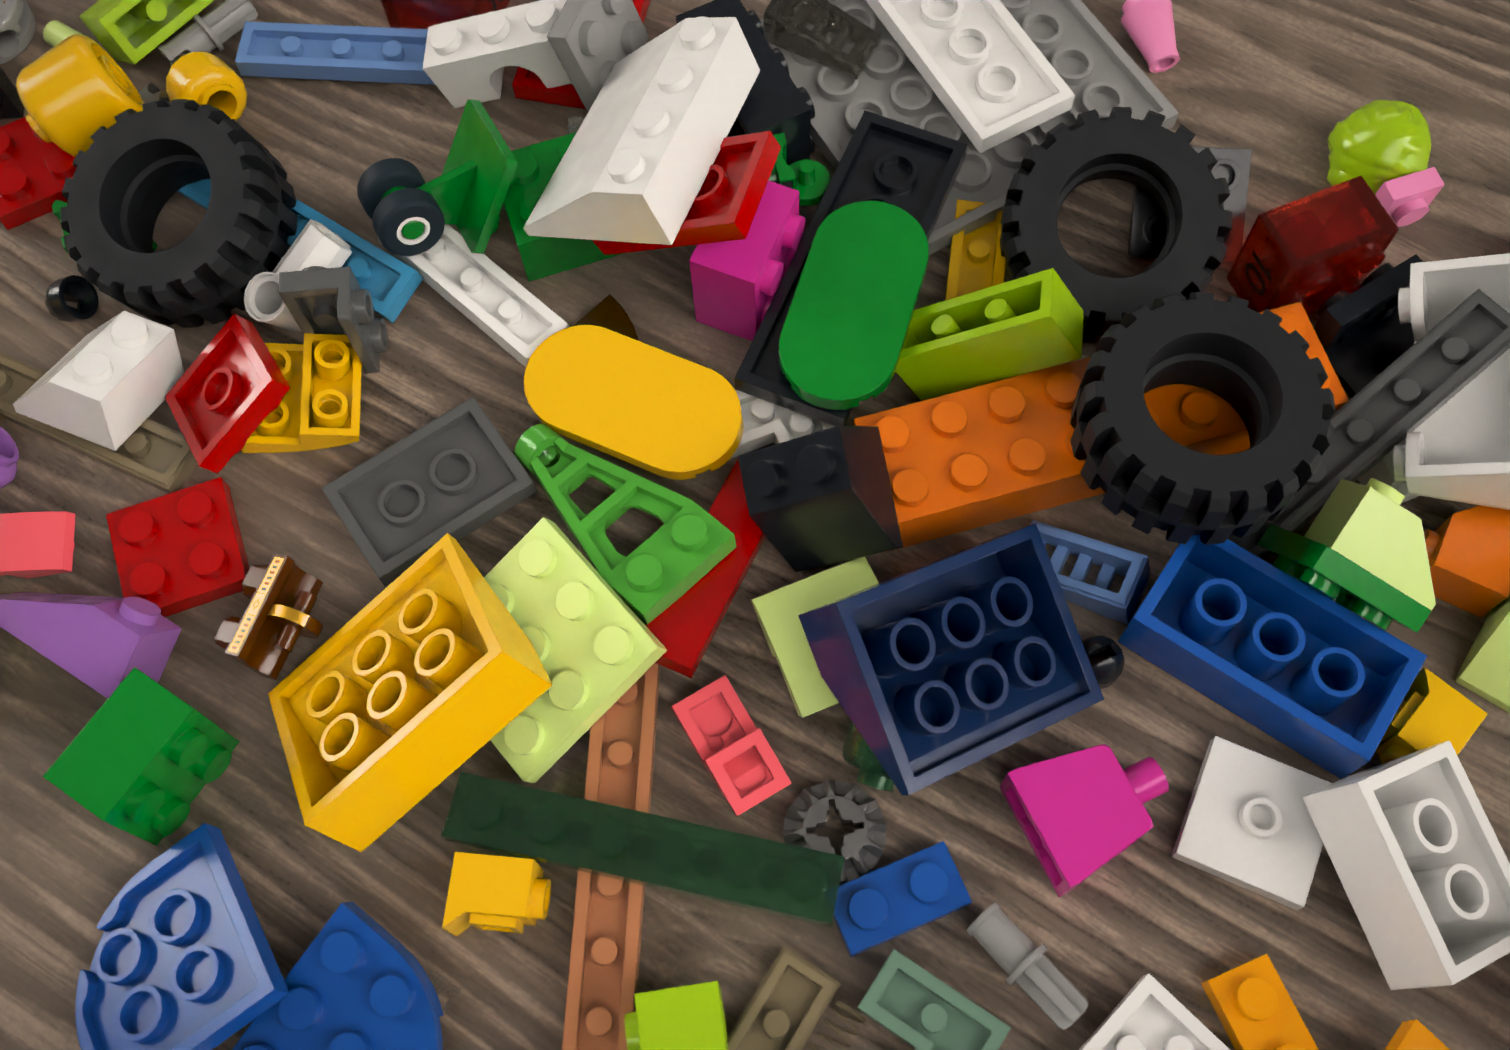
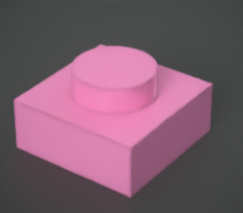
M1435 167L1386 181L1379 188L1363 213L1372 230L1396 223L1398 227L1410 225L1429 212L1430 203L1445 184Z

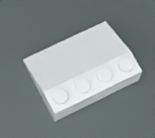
M701 16L685 18L615 64L525 223L523 229L528 236L663 245L673 244L710 171V166L713 165L721 149L720 146L723 139L729 134L760 72L736 17L708 18Z

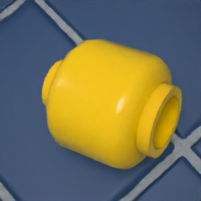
M191 52L181 56L171 65L166 76V92L170 102L174 99L194 100L199 105L209 104L222 110L235 121L241 117L246 107L247 91L243 80L223 60L208 52Z

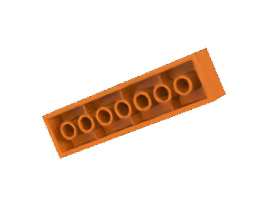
M1301 302L1269 310L1282 318L1279 325L1289 334L1297 330L1310 346L1305 353L1310 359L1319 358L1328 375L1321 389L1330 388L1334 396L1335 412H1337L1349 399ZM1091 357L853 419V426L879 427L903 548L1105 493L1101 487L1095 490L1088 487L1081 475V470L1086 460L1079 461L1074 457L1070 441L1075 430L1070 424L1072 407ZM1172 384L1155 388L1144 394L1147 409L1154 422L1168 437L1180 445L1200 453L1212 455L1236 454L1250 449L1249 434L1242 418L1227 401L1215 393L1197 386Z

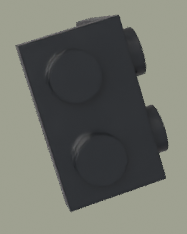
M1417 254L1395 267L1390 263L1383 264L1362 282L1361 288L1351 294L1346 290H1341L1326 300L1317 310L1320 319L1315 325L1314 330L1343 389L1351 398L1414 345L1412 324H1401L1399 320L1398 291L1399 288L1410 287V263L1423 262Z

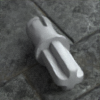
M225 0L202 18L197 14L192 18L195 23L165 45L159 46L158 50L164 58L169 60L168 63L170 65H173L181 56L191 52L210 53L214 49L221 52L224 50L222 43L242 30L245 21H254L258 16L257 11L250 0Z
M996 902L989 906L966 930L1009 975L1005 982L1010 987L1016 983L1057 1028L1067 1029L1086 1011L1089 1006L1087 998L1047 958L1045 953L1048 948L1044 944L1037 947L1006 916Z

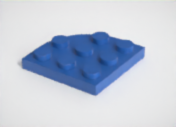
M207 823L202 824L142 868L112 900L96 926L97 929L104 932L95 950L90 970H80L75 1001L78 1041L81 1050H213L290 994L221 829Z
M342 902L284 979L290 994L255 1018L232 1049L443 1050L439 1017L444 1014L430 978L414 955L354 902Z

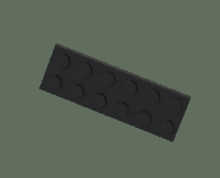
M866 110L864 111L734 378L735 390L833 426L846 425L853 408L830 410L804 401L793 391L791 383L786 379L785 374L783 375L779 364V338L817 229L827 216L842 206L859 201H880L900 207L912 215L921 225L927 240H929L965 160L968 144Z

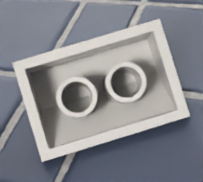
M1450 740L1347 776L1302 797L1390 990L1454 985L1510 953V863Z

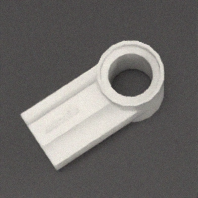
M310 219L272 272L264 271L259 273L249 281L244 293L246 311L250 317L259 322L292 332H302L278 293L279 272L301 271L311 266L325 268L342 267L352 253L350 250L351 246L323 224Z

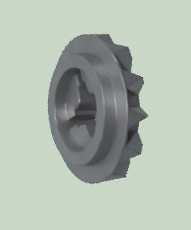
M828 778L822 783L804 788L787 809L783 828L784 843L790 859L803 874L825 884H845L866 875L880 859L886 841V822L877 800L860 789L855 782H837ZM829 806L835 807V814H839L841 824H852V827L862 826L861 829H854V833L844 835L843 846L840 849L841 857L838 858L835 856V848L831 847L828 837H818L817 833H806L814 832L816 828L826 825L827 815H829L830 811Z

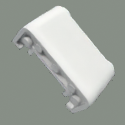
M1510 253L1410 263V287L1399 288L1398 311L1401 324H1412L1414 344L1478 288L1510 313ZM1510 348L1413 432H1408L1406 445L1394 446L1393 468L1395 482H1406L1409 494L1510 510Z

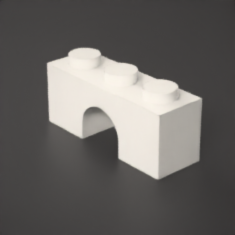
M539 0L428 26L422 69L454 108L465 106L468 99L479 100L481 103L500 99L505 66L523 67L534 72L542 80L546 88L571 84L572 82L546 37L567 0Z

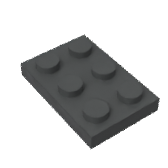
M471 397L321 488L384 586L389 585L447 533L459 541L537 492L534 482L474 397Z

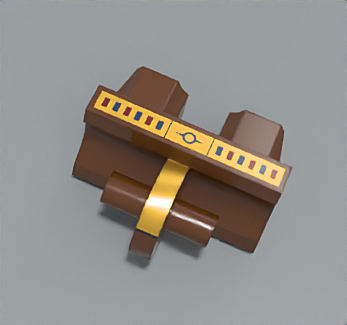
M274 553L269 565H253L250 567L242 587L243 595L251 599L242 618L232 616L229 619L223 620L214 638L215 643L225 649V654L259 675L277 680L299 635L313 639L319 638L323 624L309 616L317 600V595L323 582L300 569L288 556Z

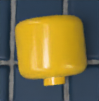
M74 34L67 37L23 68L17 77L16 89L22 104L28 112L26 120L31 128L45 142L50 143L53 141L59 148L75 158L80 150L86 153L94 142L90 137L101 126H105L108 129L117 123L114 118L116 115L128 109H134L136 112L143 111L142 104H144V101L123 69L98 43L84 35Z

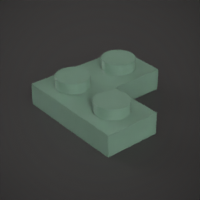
M895 949L891 952L857 1008L859 1012L914 1050H999L1011 1027Z

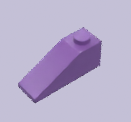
M35 592L0 595V627L107 699L134 667L158 683L182 629L162 616L161 609L156 604L139 597L122 598Z

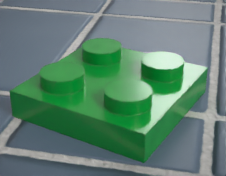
M1273 524L1269 525L1258 542L1259 546L1277 556L1272 564L1273 566L1321 592L1324 596L1384 631L1388 629L1392 622H1395L1418 633L1432 611L1335 550L1319 542Z

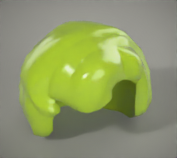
M1374 100L1355 109L1344 121L1337 122L1327 138L1330 151L1327 180L1339 192L1357 193L1367 191L1374 196L1384 182L1427 169L1431 152V137L1429 125L1419 108L1403 101Z

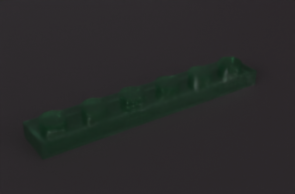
M460 772L441 835L450 842L521 858L534 859L543 863L831 927L845 858L840 855Z

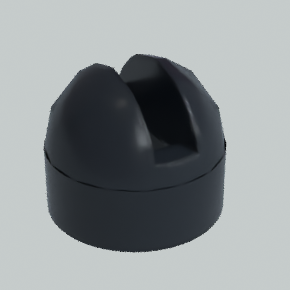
M78 275L64 277L54 281L47 288L45 305L51 315L61 321L76 322L93 316L97 311L99 301L96 289L84 277ZM65 301L78 302L77 309L68 306Z
M1102 635L1089 637L1082 641L1088 658L1103 651H1106L1111 656L1092 666L1100 689L1107 688L1118 679L1123 671L1124 656L1122 649L1111 638Z

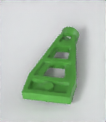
M536 424L522 434L515 446L514 455L526 469L535 475L588 561L639 619L647 625L683 596L737 547L734 533L693 500L568 443L546 424ZM592 477L615 492L586 515L569 495ZM630 508L640 509L659 518L664 525L628 556L618 553L606 536V529Z

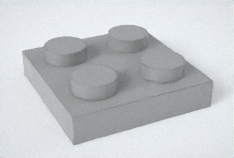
M567 0L546 36L587 112H589L615 64L645 45L649 39L645 25L642 23L632 0Z

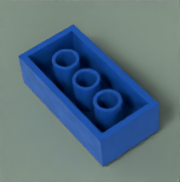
M1192 535L1187 544L1179 543L1117 641L1340 779L1350 775L1371 760L1427 655L1234 542L1227 539L1224 543L1204 545L1201 543L1200 535Z

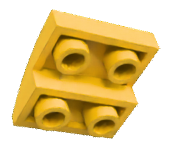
M304 333V344L265 343L288 382L290 390L284 395L280 405L268 414L247 439L245 446L241 450L242 453L309 451L359 442L362 363L347 336Z

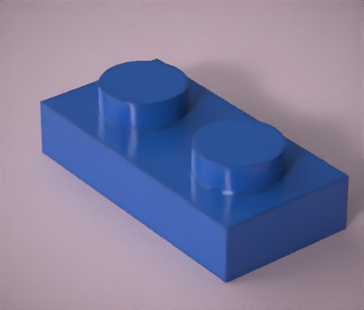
M944 841L824 893L825 900L850 958L966 908L972 903Z

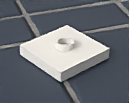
M1215 736L1209 742L1171 857L1294 910L1304 908L1323 842L1302 797L1332 783Z

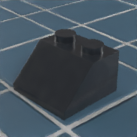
M838 425L738 456L749 516L795 572H803L903 548L879 427Z

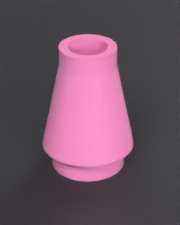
M1126 0L1122 6L1124 15L1121 18V24L1145 59L1149 71L1158 73L1175 66L1179 62L1180 56L1176 47L1172 1Z

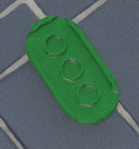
M880 201L850 203L832 212L817 229L779 338V364L783 375L785 374L786 379L791 383L793 391L801 399L814 406L830 410H846L857 407L860 401L867 400L871 396L874 399L882 393L894 376L926 274L929 257L928 240L923 228L912 215L900 207Z

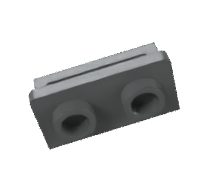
M311 266L301 271L279 272L278 293L303 334L346 335L366 372H380V353L387 352L388 350L386 324L383 318L376 319L370 291L368 289H361L351 267L325 268Z

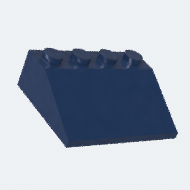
M1036 523L986 540L798 615L821 677L902 796L913 794L1104 700Z

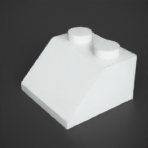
M122 311L87 334L13 403L15 412L116 451L166 400L165 396L184 374L174 329L130 312Z

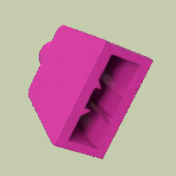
M1106 744L1016 768L1007 773L999 788L1058 897H1061L1077 887L1154 827L1152 819L1143 804L1168 792L1169 785L1163 770L1152 757L1144 758L1122 769L1111 748Z

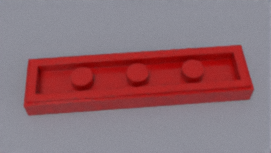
M738 459L708 511L711 516L734 533L737 547L683 596L648 625L646 624L647 628L667 649L655 663L691 679L766 537L749 516Z

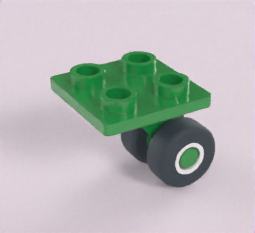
M468 99L441 176L426 183L418 168L411 162L400 158H388L374 163L365 170L358 182L357 194L364 211L373 220V227L381 244L393 254L414 256L429 250L441 238L445 224L457 226L471 253L483 254L490 236L498 228L500 210L507 191L516 181L517 160L479 100Z

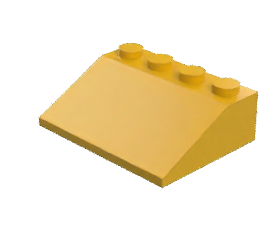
M448 533L268 693L304 825L359 852H363L552 686L531 641L457 540Z

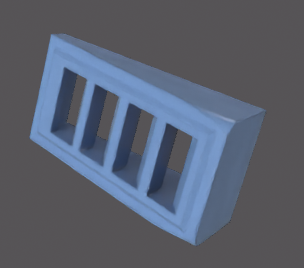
M1033 520L1031 525L1036 523L1044 546L1050 544L1056 547L1050 561L1065 600L1128 625L1149 579L1148 556ZM1069 554H1073L1078 559L1070 577L1061 575ZM1092 564L1102 567L1094 585L1085 583ZM1116 574L1125 577L1119 593L1109 591Z

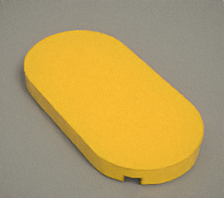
M577 325L562 329L549 336L535 349L525 369V395L541 423L546 424L562 436L668 479L686 480L697 478L696 474L704 473L709 469L713 472L723 466L733 456L742 439L744 423L740 401L732 385L722 375L707 367L607 328L595 325Z

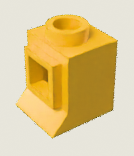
M1424 667L1418 672L1375 752L1380 755L1379 759L1383 764L1450 740L1458 755L1488 713Z
M455 852L442 929L455 937L471 925L478 930L523 934L524 925L536 926L537 919H546L551 898L550 879H543L544 870L534 859Z

